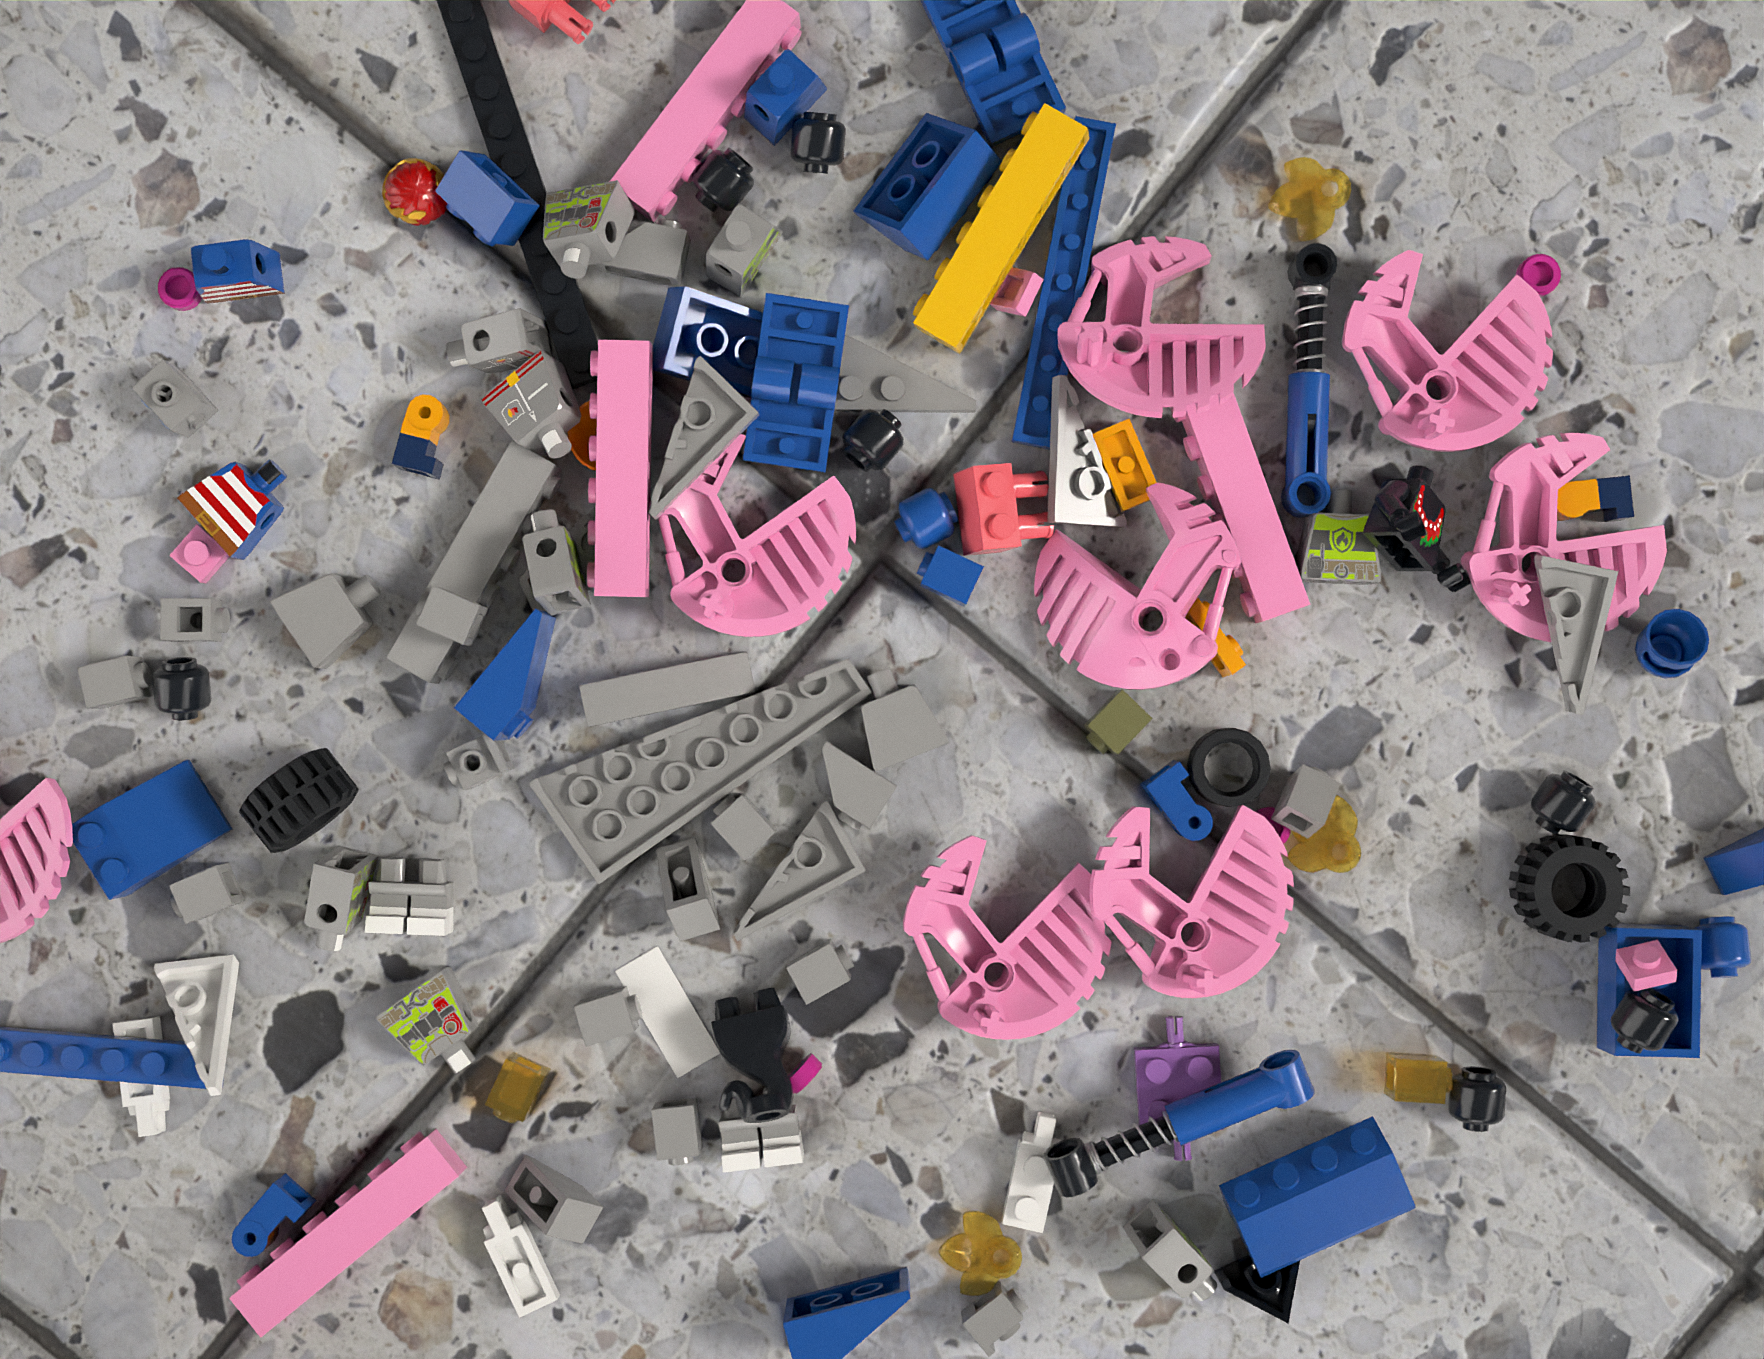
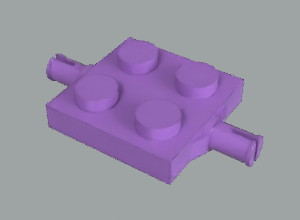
M1172 1016L1165 1017L1167 1042L1154 1047L1134 1048L1139 1125L1148 1122L1149 1116L1153 1119L1163 1116L1162 1112L1166 1111L1165 1105L1221 1083L1219 1045L1217 1043L1194 1044L1184 1041L1183 1016H1175L1176 1032H1174V1018ZM1174 1139V1160L1183 1161L1182 1146L1179 1141L1176 1142ZM1190 1143L1183 1145L1185 1161L1192 1159Z

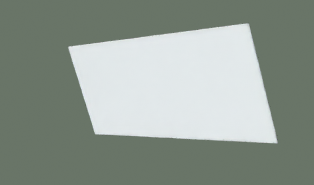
M658 946L615 971L623 986H627L629 995L636 994L642 1010V1019L677 1078L720 1054Z

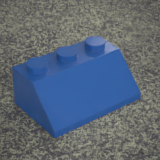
M926 113L853 212L903 250L929 260L934 252L940 248L943 240L957 221L966 213L969 205L983 186L990 181L992 174L1001 164L1002 160L975 129Z

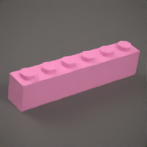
M745 1L610 180H618L634 208L653 223L660 214L666 216L671 211L678 198L676 192L684 182L689 184L693 181V174L702 164L700 160L709 149L716 150L727 134L725 127L734 115L739 118L744 114L746 95L749 88L784 50H792L802 34V31L799 30L801 28L799 13L784 1Z
M598 340V351H591L590 372L591 376H597V393L590 394L589 409L590 418L597 419V436L590 435L589 459L590 461H596V478H589L588 499L589 503H596L595 520L588 521V545H595V562H588L587 586L588 588H594V596L649 597L650 514L648 510L651 502L653 345L650 341Z
M1234 393L1232 398L1220 405L1218 395L1210 398L1209 410L1196 414V404L1186 405V416L1174 419L1177 423L1182 421L1187 437L1183 438V443L1187 456L1191 462L1197 461L1202 475L1197 477L1200 492L1204 500H1211L1216 515L1211 516L1212 522L1223 521L1240 553L1241 564L1232 571L1231 575L1233 578L1239 577L1244 593L1240 594V601L1248 618L1253 616L1256 624L1311 605Z
M437 1129L426 1137L421 1131L400 1147L404 1152L401 1158L393 1164L386 1158L367 1174L372 1180L361 1190L356 1185H353L335 1200L339 1206L336 1211L328 1217L321 1211L302 1227L306 1232L304 1237L296 1243L289 1237L269 1254L274 1261L262 1270L256 1264L237 1280L241 1288L229 1299L260 1338L459 1177L467 1168Z

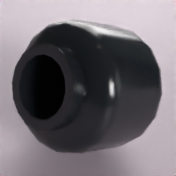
M804 112L803 118L793 122L790 155L795 162L804 163L803 172L828 174L829 165L836 166L843 162L846 128L844 124L836 121L837 114Z
M727 148L725 152L718 149L713 150L693 174V183L699 190L695 197L712 212H715L718 207L725 211H733L754 186V179L750 174L754 169L731 148Z
M871 409L862 411L842 435L845 445L843 449L844 455L855 466L865 472H868L870 469H884L904 445V438L898 430L902 426L901 422L885 409L880 413Z
M177 657L162 661V667L156 669L152 675L155 706L161 712L171 714L173 720L195 719L198 717V711L205 709L211 703L209 671L205 666L197 664L196 658Z
M1565 770L1561 775L1549 774L1531 800V808L1539 815L1535 822L1555 835H1558L1560 830L1577 832L1596 805L1595 798L1591 794L1594 788L1583 779Z
M1653 988L1635 992L1633 990L1627 991L1610 1019L1613 1029L1619 1034L1617 1041L1630 1051L1639 1054L1643 1049L1650 1051L1662 1049L1678 1024V1015L1673 1009L1675 1003L1669 997Z
M1467 1066L1461 1068V1073L1454 1075L1450 1079L1448 1110L1453 1118L1463 1122L1462 1127L1464 1129L1486 1132L1489 1130V1125L1497 1124L1504 1119L1506 1085L1503 1080L1496 1077V1071L1484 1067Z

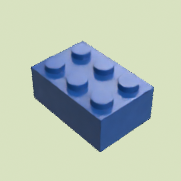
M1618 923L1615 928L1605 926L1604 929L1607 934L1598 940L1597 1048L1614 1056L1700 1058L1702 930L1684 925ZM1658 940L1676 967L1677 977L1676 982L1652 988L1666 995L1675 1003L1673 1009L1678 1015V1024L1662 1049L1657 1051L1643 1049L1639 1054L1630 1051L1617 1041L1619 1034L1613 1029L1610 1021L1624 994L1629 990H1633L1615 961L1616 949Z

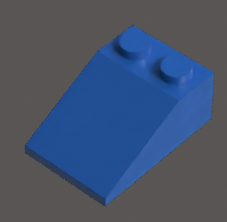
M686 286L668 288L653 343V370L691 381L695 361L701 356L740 395L751 398L763 312Z
M535 608L454 707V709L493 741L510 740L513 736L518 739L533 722L529 715L536 708L556 618L548 612Z
M185 760L110 800L72 824L73 843L109 900L129 896L233 830L190 760Z
M905 1267L787 1298L783 1326L792 1359H843L911 1299L908 1268Z

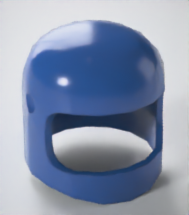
M1681 609L1664 610L1655 615L1638 635L1635 646L1637 660L1643 669L1653 676L1664 679L1677 678L1688 672L1707 652L1709 645L1708 631L1700 618L1689 611Z

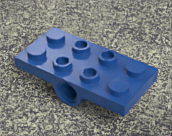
M920 0L991 148L1021 134L1024 123L1033 111L1039 113L1044 103L1063 114L1065 113L1066 106L1040 54V44L1036 31L1026 13L1020 12L1015 0Z
M766 293L750 404L759 412V416L747 427L743 454L744 461L826 472L849 305Z

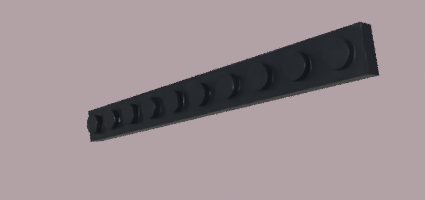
M436 0L490 159L540 205L518 241L559 361L566 369L572 389L596 382L597 376H591L590 355L591 351H598V340L577 279L570 278L561 271V267L544 244L543 227L547 191L482 1Z

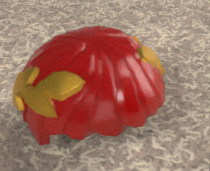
M408 158L400 161L388 171L383 182L382 197L386 208L397 219L401 218L404 222L414 226L428 225L431 221L437 220L446 212V205L448 204L435 192L444 174L436 165L426 160Z

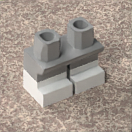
M380 858L377 880L369 882V892L371 893L369 915L366 916L364 933L404 934L407 932L410 935L445 936L452 933L454 882H447L445 860L421 859L419 860V879L405 880L406 858Z
M764 1088L763 1094H766L767 1088ZM735 1098L732 1099L730 1108L727 1111H723L724 1114L721 1115L719 1120L723 1173L761 1168L763 1156L765 1167L803 1163L804 1149L796 1105H792L788 1115L777 1120L762 1123H745L740 1117ZM759 1127L761 1128V1131H762L763 1154H762V1145H761V1137H760V1129H759Z

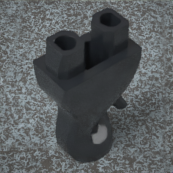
M772 987L753 993L756 1006L755 1012L741 1014L740 1003L737 997H728L715 1001V1021H712L711 1024L714 1040L721 1056L735 1071L767 1088L766 1094L755 1096L752 1089L745 1082L735 1080L729 1082L723 1089L719 1109L727 1111L730 1108L732 1099L735 1098L740 1117L745 1123L769 1122L788 1115L794 1098L792 1083L782 1064V1055L791 1035L790 1021L775 988Z

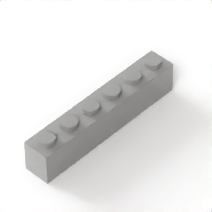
M511 440L425 591L430 592L434 585L489 608L500 590V587L496 585L504 570L509 572L520 556L521 551L517 547L525 534L534 532L531 515L538 512L545 498L551 500L559 489L562 478L558 477L561 469L552 462ZM416 605L386 659L428 683L439 684L441 679L447 680L455 670L458 658L454 656L461 644L416 625L419 618L415 613Z

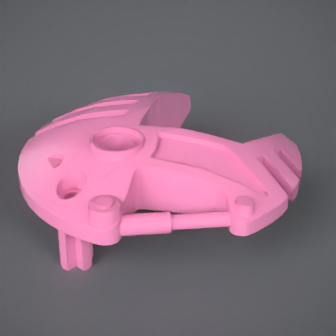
M1155 236L1142 237L1139 245H1135L1132 240L1120 242L1092 257V274L1082 296L1078 298L1068 321L1063 322L1058 327L1057 339L1058 348L1069 371L1088 392L1099 400L1121 411L1153 418H1162L1163 407H1172V418L1186 416V405L1196 404V414L1209 410L1210 398L1216 395L1219 397V405L1233 397L1234 383L1241 376L1242 389L1247 385L1260 366L1265 353L1264 324L1151 323L1150 314L1153 291L1188 272L1209 264L1212 256L1205 244L1196 241L1165 236V242L1160 243ZM1100 281L1107 290L1105 320L1103 322H1083L1091 306L1092 296Z
M1407 250L1386 262L1373 274L1380 277L1377 282L1367 280L1357 294L1365 296L1363 302L1355 300L1351 304L1344 324L1342 346L1346 352L1353 353L1369 385L1367 388L1382 416L1378 422V427L1383 434L1391 435L1408 445L1437 452L1464 451L1488 444L1504 436L1525 419L1520 414L1523 409L1529 412L1538 402V399L1534 396L1536 389L1540 392L1545 389L1548 377L1543 373L1544 367L1547 369L1551 367L1553 350L1546 344V337L1548 339L1552 337V329L1545 306L1537 291L1520 276L1515 275L1443 355H1440L1408 318L1423 254ZM1364 352L1368 354L1382 373L1400 391V396L1394 404H1392L1382 382L1378 381ZM1428 381H1432L1440 387L1441 397L1439 400H1435L1428 395L1426 391Z
M1559 433L1563 442H1559L1554 435L1536 438L1539 448L1535 449L1531 443L1526 442L1506 454L1490 470L1489 478L1493 481V486L1484 519H1481L1474 549L1464 553L1461 558V565L1467 571L1473 589L1486 609L1502 624L1524 636L1551 642L1534 563L1535 554L1619 571L1604 629L1607 632L1619 625L1618 617L1623 615V617L1629 618L1640 607L1639 597L1642 593L1648 596L1660 576L1667 553L1664 525L1557 541L1558 489L1610 451L1606 441L1600 436L1584 433ZM1500 502V543L1490 547L1496 526L1494 521ZM1529 553L1531 564L1527 571L1523 572L1522 560Z
M740 434L658 518L673 585L670 592L672 601L693 620L715 631L733 636L763 637L786 632L810 620L807 612L814 606L820 612L828 604L824 597L830 589L836 595L842 586V582L838 578L843 567L848 574L853 558L847 549L849 537L854 544L856 542V522L850 496L836 477L832 476L752 534L741 539L717 495L746 438L745 435ZM669 517H675L679 521L703 561V566L687 578L685 577L680 553L676 549ZM731 561H740L745 565V576L738 582H728L723 576L724 567Z
M1155 483L1147 487L1146 492L1170 543L1152 570L1142 590L1059 530H1055L1052 537L1049 538L1042 548L1036 566L1034 582L1036 598L1043 589V599L1037 609V613L1042 626L1045 625L1047 620L1049 621L1050 629L1046 634L1049 642L1053 647L1058 642L1062 645L1063 649L1060 656L1068 664H1071L1074 659L1080 663L1076 669L1078 672L1101 684L1115 688L1145 690L1168 686L1196 673L1214 658L1218 651L1215 639L1224 611L1222 606L1231 574L1241 564L1237 545L1222 520L1212 522L1208 518L1216 513L1205 503L1196 506L1191 505L1188 502L1197 499L1194 495L1175 486L1163 483ZM1222 568L1213 603L1209 606L1203 631H1201L1186 620V615L1214 571ZM1151 611H1160L1163 616L1160 628L1152 632L1145 631L1143 628L1145 615Z
M45 778L0 819V943L23 934L35 925L34 918H42L49 910V900L56 899L62 888L60 877H66L69 869L70 858L67 847H72L73 843L71 813L67 798L57 781L52 778Z
M1244 805L1237 807L1230 824L1186 902L1149 874L1150 808L1132 806L1111 827L1105 837L1117 838L1113 845L1100 846L1095 860L1106 861L1103 868L1093 869L1091 873L1089 892L1091 913L1096 919L1104 920L1125 946V951L1143 972L1142 981L1152 990L1174 997H1209L1227 992L1245 983L1268 963L1280 946V943L1275 941L1278 933L1285 934L1289 922L1284 920L1285 910L1292 911L1294 898L1287 895V885L1294 887L1292 871L1284 866L1281 855L1288 857L1283 842L1274 827L1264 816ZM1113 914H1121L1155 938V944L1150 957L1137 941L1134 942ZM1191 922L1194 930L1190 940L1183 942L1181 939L1182 928Z
M970 835L955 842L937 856V858L946 860L941 866L928 865L920 876L929 878V881L925 886H914L906 905L903 930L909 936H912L927 968L926 973L938 998L937 1007L939 1013L945 1020L968 1033L991 1039H1022L1047 1032L1065 1022L1080 1009L1076 1003L1082 996L1086 1000L1091 997L1095 990L1090 984L1095 976L1101 980L1105 971V967L1100 963L1102 954L1104 952L1108 957L1110 954L1111 940L1105 935L1104 920L1096 919L1091 913L1089 894L1091 874L1077 862L1075 867L1000 943L997 942L969 906V900L987 842L982 838ZM928 932L932 934L962 968L961 974L950 988L940 966L936 965L923 933ZM994 962L1002 963L1003 973L1001 977L993 982L986 981L984 978L986 967Z

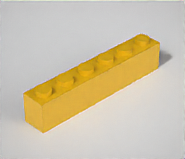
M1046 103L1043 104L1039 113L1033 111L1027 118L1021 134L1024 135L1023 140L1017 150L1011 148L1006 153L999 168L1003 172L995 186L988 185L982 193L977 205L981 210L973 223L967 221L956 239L959 247L951 259L946 257L941 262L934 276V279L938 282L930 295L924 293L914 308L913 315L916 318L913 323L917 329L958 354L962 352L1010 269L1013 267L1090 139L1086 126Z

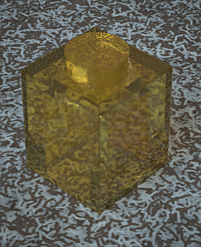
M513 1052L505 1059L485 1105L494 1109L493 1114L503 1121L516 1123L519 1120L524 1122L531 1114L551 1069Z
M1386 1052L1385 1095L1399 1102L1445 1104L1446 1092H1450L1452 1088V1071L1450 1067H1447V1061L1437 1055Z

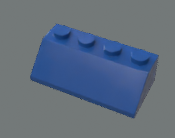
M1373 1116L1219 1185L1224 1204L1261 1278L1416 1208L1394 1153Z

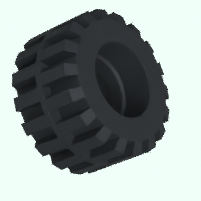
M328 748L316 749L297 757L264 780L247 796L239 809V813L270 853L283 852L308 839L341 814L352 803L359 788Z
M1558 834L1556 837L1548 835L1540 838V844L1530 843L1526 846L1527 856L1518 855L1514 863L1520 866L1518 872L1511 871L1509 880L1516 881V888L1509 889L1510 898L1517 899L1518 904L1513 906L1516 913L1525 916L1523 922L1530 928L1537 929L1538 933L1571 943L1572 940L1580 943L1590 942V936L1599 939L1607 934L1604 929L1605 926L1615 928L1620 921L1615 917L1617 912L1625 914L1628 905L1623 904L1622 899L1623 895L1630 896V887L1623 885L1622 880L1629 878L1625 868L1616 866L1621 859L1616 853L1607 852L1609 847L1603 843L1592 841L1590 838L1567 834ZM1574 863L1584 875L1586 889L1581 902L1576 907L1562 912L1553 901L1551 886L1557 872L1564 866Z

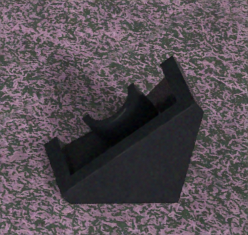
M1250 1255L1214 1270L1219 1283L1225 1291L1289 1324L1300 1261L1262 1278Z

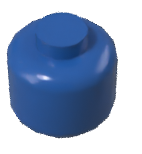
M926 488L899 503L898 512L900 518L894 520V523L904 543L912 540L919 549H926L953 535V523L958 521V517L944 491L938 494L936 490Z
M1731 916L1699 919L1700 926L1695 928L1702 930L1701 970H1710L1711 978L1738 977L1737 969L1748 966L1752 959L1747 928L1742 924L1735 923V917Z

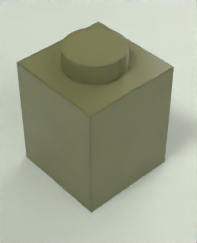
M1121 689L1117 690L1083 726L1090 732L1086 739L1099 752L1104 755L1109 750L1112 754L1118 755L1153 718Z

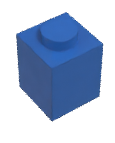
M938 545L934 554L926 551L916 574L923 577L920 584L921 587L965 607L984 566Z

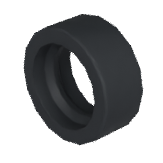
M1236 728L1216 729L1200 737L1190 750L1187 762L1189 781L1196 793L1210 803L1225 807L1245 805L1256 799L1267 786L1271 771L1269 755L1261 741L1251 733ZM1230 742L1240 745L1248 752L1252 759L1253 771L1250 780L1244 787L1237 791L1224 792L1216 789L1209 783L1205 776L1204 763L1206 756L1212 748L1219 744Z

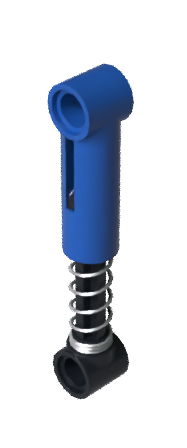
M1320 243L1309 244L1302 248L1289 264L1287 271L1289 282L1295 291V299L1299 302V309L1294 313L1298 318V326L1294 329V333L1298 335V343L1293 346V349L1297 352V360L1293 362V366L1297 370L1288 375L1286 474L1281 501L1286 512L1298 518H1305L1323 510L1329 503L1331 496L1330 485L1327 482L1330 375L1322 369V357L1326 356L1322 354V344L1327 339L1323 337V324L1327 323V321H1323V309L1328 306L1324 304V300H1326L1328 290H1330L1331 278L1336 273L1337 258L1331 248ZM1305 260H1312L1319 265L1321 270L1319 277H1313L1306 273L1303 266ZM1300 485H1305L1312 489L1314 502L1311 506L1303 505L1298 500L1297 489Z
M1283 1050L1265 1058L1259 1067L1165 1105L1166 1111H1163V1116L1153 1119L1149 1116L1148 1122L1139 1126L1133 1123L1132 1129L1124 1132L1117 1130V1135L1107 1139L1102 1136L1101 1141L1098 1143L1090 1141L1084 1144L1080 1138L1062 1140L1049 1147L1045 1151L1043 1158L1059 1194L1066 1198L1075 1197L1093 1188L1098 1182L1097 1175L1104 1170L1108 1171L1109 1166L1119 1162V1164L1123 1165L1125 1159L1132 1156L1140 1158L1141 1153L1149 1149L1155 1152L1156 1146L1164 1143L1171 1145L1174 1139L1176 1142L1179 1141L1181 1146L1276 1107L1287 1109L1299 1106L1313 1097L1315 1089L1300 1053L1297 1050Z

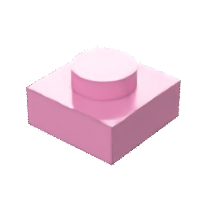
M1012 267L990 305L998 311L1026 317L1044 279L1035 272Z
M198 524L169 555L200 583L205 584L230 557L204 527Z
M1658 940L1616 949L1615 961L1634 992L1676 982L1677 969Z

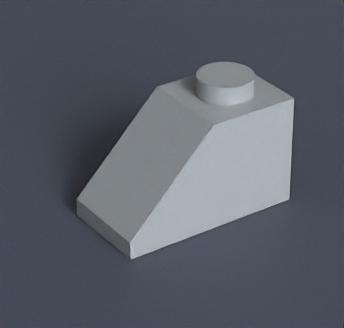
M659 219L657 224L645 222L625 235L613 260L596 265L601 272L681 287L691 239L688 231L682 229L683 225L667 219Z
M826 741L822 747V753L834 807L841 810L838 818L858 831L862 824L870 829L897 785Z
M696 838L657 848L656 855L665 907L679 940L683 941L720 930L714 896Z
M527 1155L524 1156L505 1190L509 1197L546 1236L580 1244L584 1243L603 1209V1206L582 1185Z

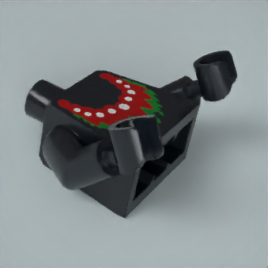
M1412 466L1409 468L1407 478L1387 479L1382 483L1379 492L1375 496V502L1364 526L1363 534L1396 571H1432L1433 574H1437V579L1441 585L1447 587L1451 592H1457L1468 586L1471 581L1460 563L1449 567L1450 560L1440 549L1446 510L1445 505L1430 488L1434 473L1431 469L1424 466Z

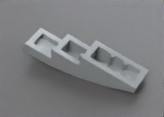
M747 652L579 686L588 727L756 692Z

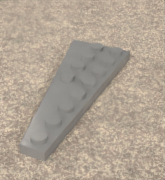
M846 659L536 778L528 784L596 882L601 884L872 694V691L851 661Z

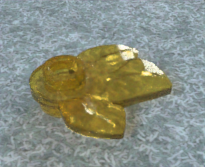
M1295 158L1284 164V170L1289 182L1283 184L1275 191L1268 204V208L1280 216L1292 219L1298 218L1297 234L1299 241L1304 242L1318 238L1332 227L1335 211L1343 207L1350 198L1351 183L1348 176L1341 170L1334 168L1324 169L1312 158ZM1328 182H1334L1338 186L1337 193L1330 197L1325 196L1322 193L1323 186Z
M1336 795L1325 825L1309 838L1292 831L1293 836L1299 843L1288 852L1287 859L1295 867L1310 873L1325 868L1336 873H1345L1352 870L1358 864L1361 857V847L1358 840L1354 837L1358 819L1349 803ZM1342 844L1345 848V855L1337 860L1332 855V849L1335 845Z
M966 1211L963 1213L965 1233H959L947 1239L939 1247L938 1252L949 1266L963 1272L960 1280V1293L969 1296H980L990 1292L999 1279L1011 1277L1019 1270L1022 1263V1253L1015 1240L1002 1234L1001 1227L995 1218L980 1211ZM1003 1249L1008 1252L1009 1256L1006 1261L997 1262L994 1260L993 1255L997 1250Z

